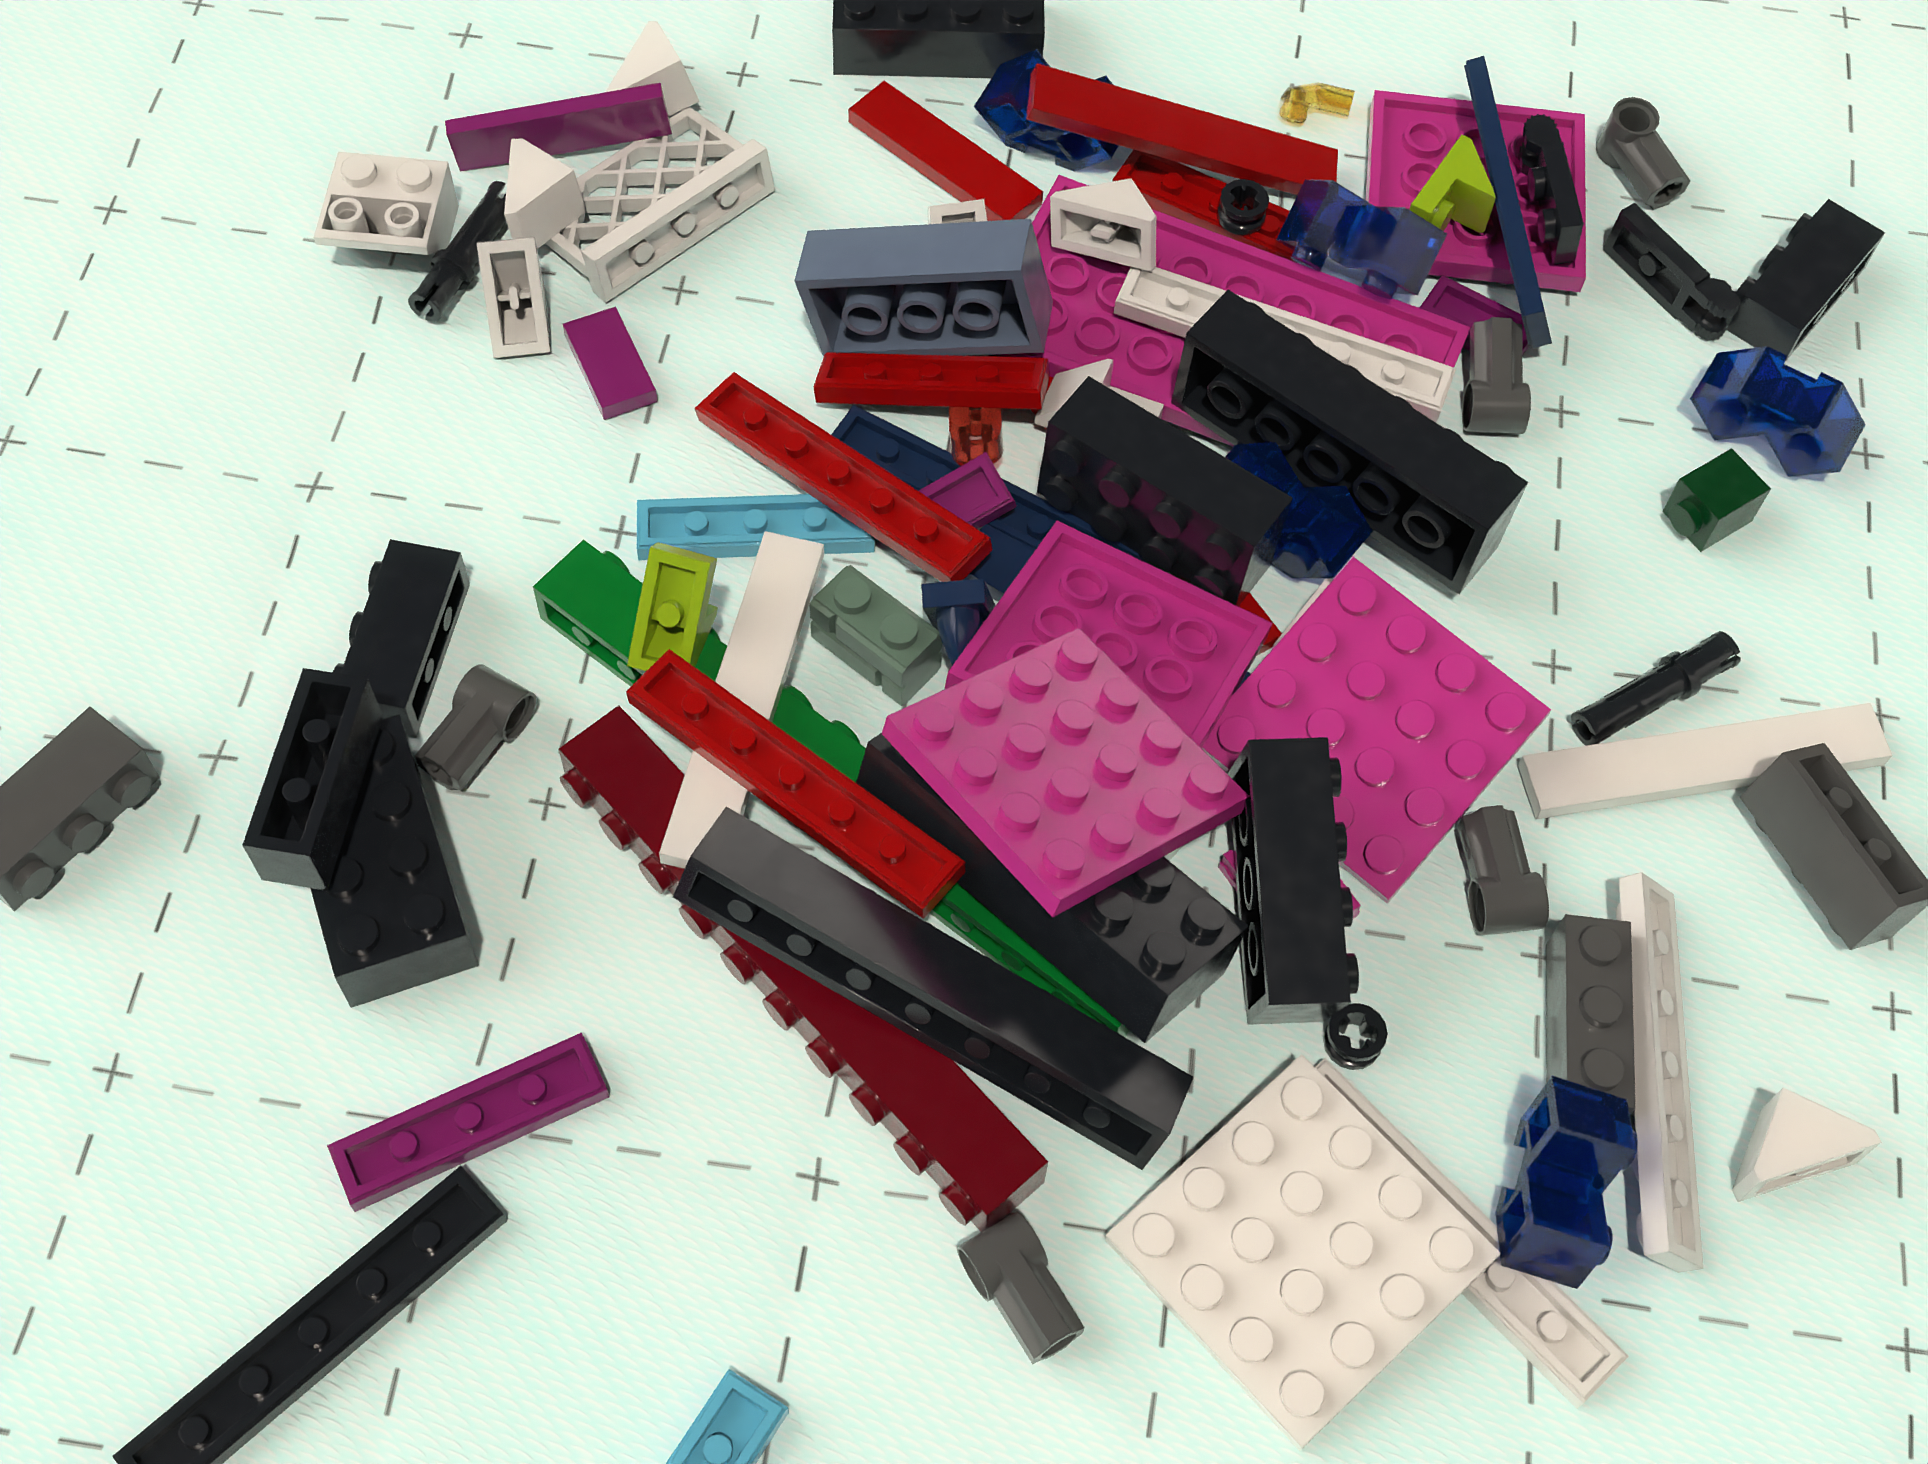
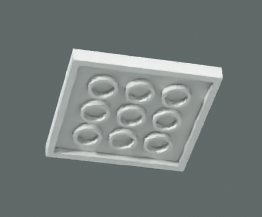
M1302 1054L1105 1235V1241L1299 1451L1328 1425L1501 1254Z

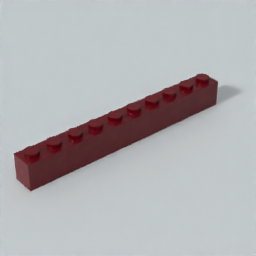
M618 705L558 749L564 769V774L560 776V782L577 805L584 807L589 803L602 817L599 819L600 827L614 846L619 850H623L628 846L641 860L638 864L639 869L648 883L659 894L669 890L673 895L684 872V868L662 864L659 852L685 775ZM681 903L682 906L679 908V912L689 928L701 939L710 935L724 950L720 953V957L730 973L742 984H746L751 980L766 996L762 1003L772 1019L785 1031H788L793 1026L809 1043L805 1046V1050L814 1065L828 1078L835 1074L841 1078L852 1090L849 1094V1099L861 1117L871 1126H876L879 1122L884 1125L897 1140L893 1147L900 1159L918 1176L924 1171L927 1172L942 1189L938 1194L942 1204L960 1224L966 1226L971 1221L980 1232H983L1003 1220L1044 1184L1048 1167L1046 1158L953 1060Z

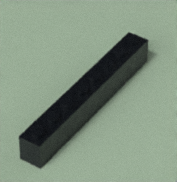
M727 806L691 854L672 898L1141 1170L1144 1169L1170 1135L1193 1081V1076L1172 1065L1162 1057L1139 1046L1105 1024L1082 1013L1051 995L1048 991L1025 980L994 962L989 957L968 947L937 929L932 924L911 914L880 896L875 891L854 881Z

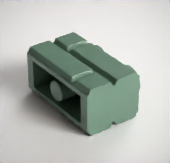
M852 565L843 568L809 603L810 618L812 619L810 622L811 637L873 685H881L882 692L901 706L906 704L941 668L942 652L940 650L942 649V641L939 631Z

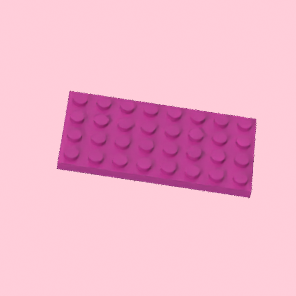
M1058 175L1032 222L1053 299L1044 353L993 355L999 357L1049 358L1050 376L1053 378L1055 374L1101 360L1112 359L1114 362L1110 386L1164 404L1162 420L1237 448L1171 403L1185 337L1114 314L1115 301L1131 267L1051 246L1050 196L1056 191L1089 186ZM1153 210L1156 215V267L1226 291L1229 289L1240 296L1455 367L1471 327Z

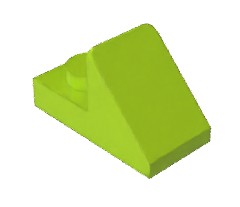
M1461 134L1411 203L1401 242L1420 251L1432 232L1441 235L1451 219L1479 233L1485 231L1495 203V193L1472 139Z
M660 542L650 547L627 666L647 671L668 649L692 666H696L718 611V607L708 604L717 558Z

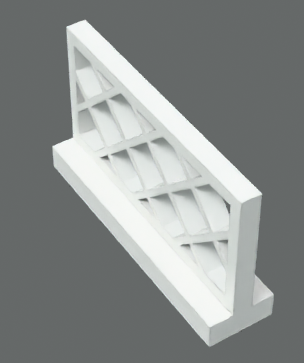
M687 107L670 118L671 135L634 141L577 177L586 213L611 212L610 222L583 223L584 213L545 244L589 278L593 293L607 303L775 191L767 148L755 139L742 144L697 111ZM689 129L700 135L699 141L672 142L673 139ZM707 157H724L713 165L706 166ZM696 158L695 167L668 168L669 159ZM659 159L657 168L631 169V166L641 160ZM665 184H682L669 194H664ZM654 185L653 194L626 195L628 186ZM616 186L615 196L589 197V194L599 187ZM641 211L626 222H621L623 212ZM598 239L585 249H579L580 240Z

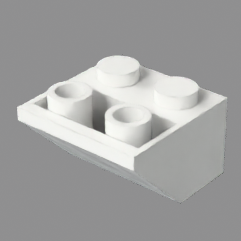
M338 151L313 237L315 244L429 255L436 253L438 250L446 249L450 243L459 208L448 161Z

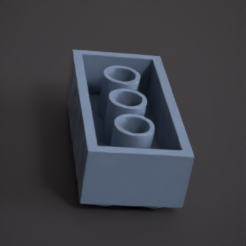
M1031 219L810 230L806 234L794 279L823 356L827 352L957 356L1044 353L1053 299Z

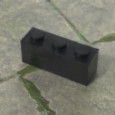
M1830 199L1820 207L1813 217L1804 213L1786 238L1789 244L1785 248L1777 244L1769 252L1758 270L1761 276L1757 280L1748 276L1736 292L1740 296V307L1736 314L1733 315L1726 330L1783 365L1866 268L1885 232Z
M390 539L382 561H375L371 568L368 580L369 597L363 612L357 611L351 621L349 630L350 648L344 664L338 663L333 673L368 678L383 715L382 719L400 714L407 736L417 738L470 582L461 552Z
M307 668L302 669L242 844L261 880L328 890L383 718L368 678Z

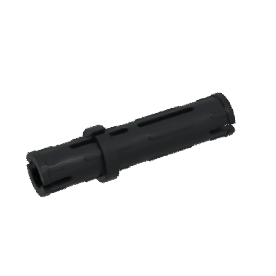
M494 181L490 184L484 197L447 248L438 250L430 260L431 270L417 290L408 298L410 308L419 317L427 305H430L431 309L426 314L425 320L430 322L439 321L443 311L458 290L467 289L474 279L473 269L479 262L477 242L494 241L507 222L504 215L506 194L502 199L499 197L506 183Z
M1718 631L1689 650H1685L1682 653L1678 651L1671 652L1662 657L1659 666L1653 668L1650 672L1621 686L1595 703L1572 713L1571 721L1574 722L1572 728L1584 745L1600 744V742L1611 737V735L1655 712L1665 704L1679 697L1681 699H1688L1699 693L1701 685L1709 679L1739 665L1741 657L1737 656V654L1740 653V650L1730 635Z

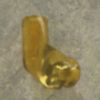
M1320 82L1288 87L1280 97L1283 104L1279 114L1283 120L1298 124L1306 120L1309 108L1348 117L1355 90Z

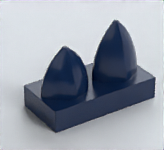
M984 578L921 584L923 610L932 626L939 631L941 641L952 666L996 606Z

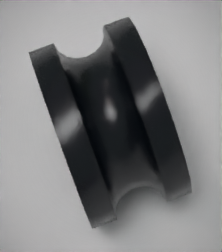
M1246 179L1234 180L1226 184L1221 191L1217 218L1221 226L1225 230L1238 235H1248L1259 231L1265 223L1269 204V195L1266 189L1261 184ZM1234 204H1238L1240 209L1234 207ZM1246 205L1252 207V210H1248Z
M1360 1003L1348 1004L1330 1018L1323 1037L1325 1051L1330 1059L1340 1067L1349 1070L1364 1069L1375 1062L1386 1044L1388 1035L1386 1023L1380 1013L1372 1007ZM1354 1024L1359 1026L1360 1036L1371 1038V1041L1366 1039L1361 1049H1355L1351 1047L1350 1037L1339 1035V1032L1344 1034L1348 1025Z

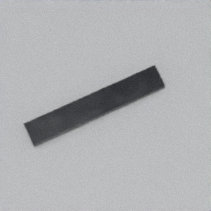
M460 1165L112 1456L117 1464H223L506 1223L505 1215Z

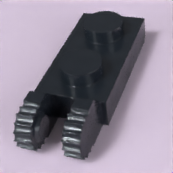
M1545 114L1531 115V118H1527V121L1524 123V142L1520 146L1518 160H1520L1521 172L1528 175L1530 200L1539 201V239L1541 243H1549L1553 264L1573 263V260L1576 259L1584 222L1564 144L1561 141L1559 130L1556 128L1557 124L1554 123L1555 119L1552 120L1550 116L1547 117Z
M1636 203L1620 211L1603 246V250L1675 320L1679 319L1691 331H1695L1696 336H1700L1701 339L1712 340L1713 342L1715 339L1719 340L1727 329V318L1736 314L1740 307L1741 300H1739L1740 296L1736 294L1737 291H1733L1732 287L1725 280L1710 278L1711 274Z

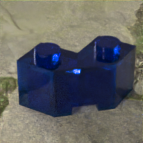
M1037 49L1000 64L974 105V108L1006 146L1023 153L1026 152L1029 146L1056 156L1055 165L1073 172L1112 159L1119 147L1116 144L1026 119L1031 73L1037 63L1050 67ZM1106 75L1095 79L1112 84Z
M1304 180L1276 240L1294 250L1291 258L1295 262L1321 271L1323 267L1362 282L1361 286L1377 296L1392 299L1395 293L1418 296L1447 233L1405 207L1374 206L1334 180Z
M1769 346L1716 354L1690 397L1714 440L1765 435L1788 477L1841 471L1866 425L1843 382L1823 372L1820 373L1818 379L1808 376L1784 364L1788 356Z
M1276 442L1238 444L1225 456L1227 459L1293 497L1271 563L1272 566L1289 577L1334 578L1372 533L1369 524L1346 486L1303 488Z
M1552 1075L1519 1121L1513 1145L1524 1148L1525 1153L1515 1190L1502 1186L1495 1211L1499 1252L1501 1253L1500 1261L1503 1267L1578 1289L1596 1265H1602L1609 1256L1613 1233L1611 1227L1607 1225L1602 1193L1621 1170H1626L1632 1164L1637 1151L1638 1139L1637 1134L1632 1130L1627 1099Z

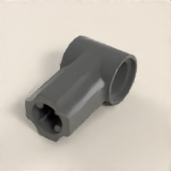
M1623 98L1613 107L1598 139L1596 151L1599 158L1613 168L1622 169L1645 205H1650L1652 210L1669 205L1673 199L1686 191L1690 179L1656 131L1660 121L1657 109L1650 102L1642 98Z
M1492 317L1485 321L1474 322L1470 328V380L1465 387L1462 404L1463 429L1466 432L1523 434L1527 429L1530 417L1531 392L1529 385L1523 383L1522 324L1515 323L1512 318Z
M483 664L474 666L458 684L452 700V710L414 755L418 766L427 772L435 782L445 788L462 791L501 740L511 742L524 731L535 711L536 695Z
M1503 805L1481 807L1471 814L1462 816L1458 824V830L1471 877L1468 887V908L1476 933L1479 935H1490L1545 928L1549 918L1547 889L1541 875L1530 871L1515 812L1504 809Z
M1016 1211L956 1247L959 1259L972 1284L983 1299L987 1302L990 1300L994 1301L1032 1365L1055 1355L1083 1334L1084 1325L1047 1269L1048 1258L1035 1231L1021 1213Z

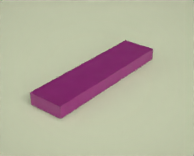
M661 83L445 120L446 135L460 172L509 163L511 139L522 138L552 156L672 134Z
M581 1032L327 1145L349 1204L354 1212H357L603 1101L610 1096Z

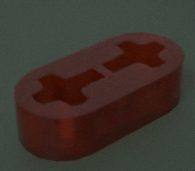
M949 407V434L953 460L962 466L986 452L992 463L995 464L1002 457L1004 451L1002 408L971 410L973 407ZM972 437H981V439L972 440Z

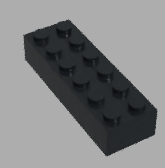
M1229 289L1186 333L1171 401L1173 405L1458 594L1464 590L1496 551L1528 485V481L1515 474L1509 466L1500 461L1493 460L1465 442L1455 431L1437 424L1414 409L1405 399L1392 395L1364 377L1355 367L1342 363L1314 345L1305 335L1289 329L1266 314L1257 304L1244 300Z
M882 733L867 743L856 783L964 860L966 872L957 883L1142 1042L1146 1043L1224 975L1249 926L1164 856L1057 916L1052 917L891 745Z

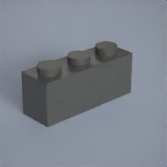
M91 706L0 786V900L14 912L28 899L34 898L45 891L52 882L54 875L78 853L90 849L99 840L103 830L127 808L139 804L147 796L151 786L160 778L143 748Z
M1825 743L1783 752L1740 796L1742 802L1753 815L1757 826L1769 837L1791 868L1793 876L1805 887L1828 919L1832 930L1842 938L1849 950L1892 938L1928 906V879Z
M1565 914L1546 944L1547 1127L1613 1135L1636 1109L1631 922Z

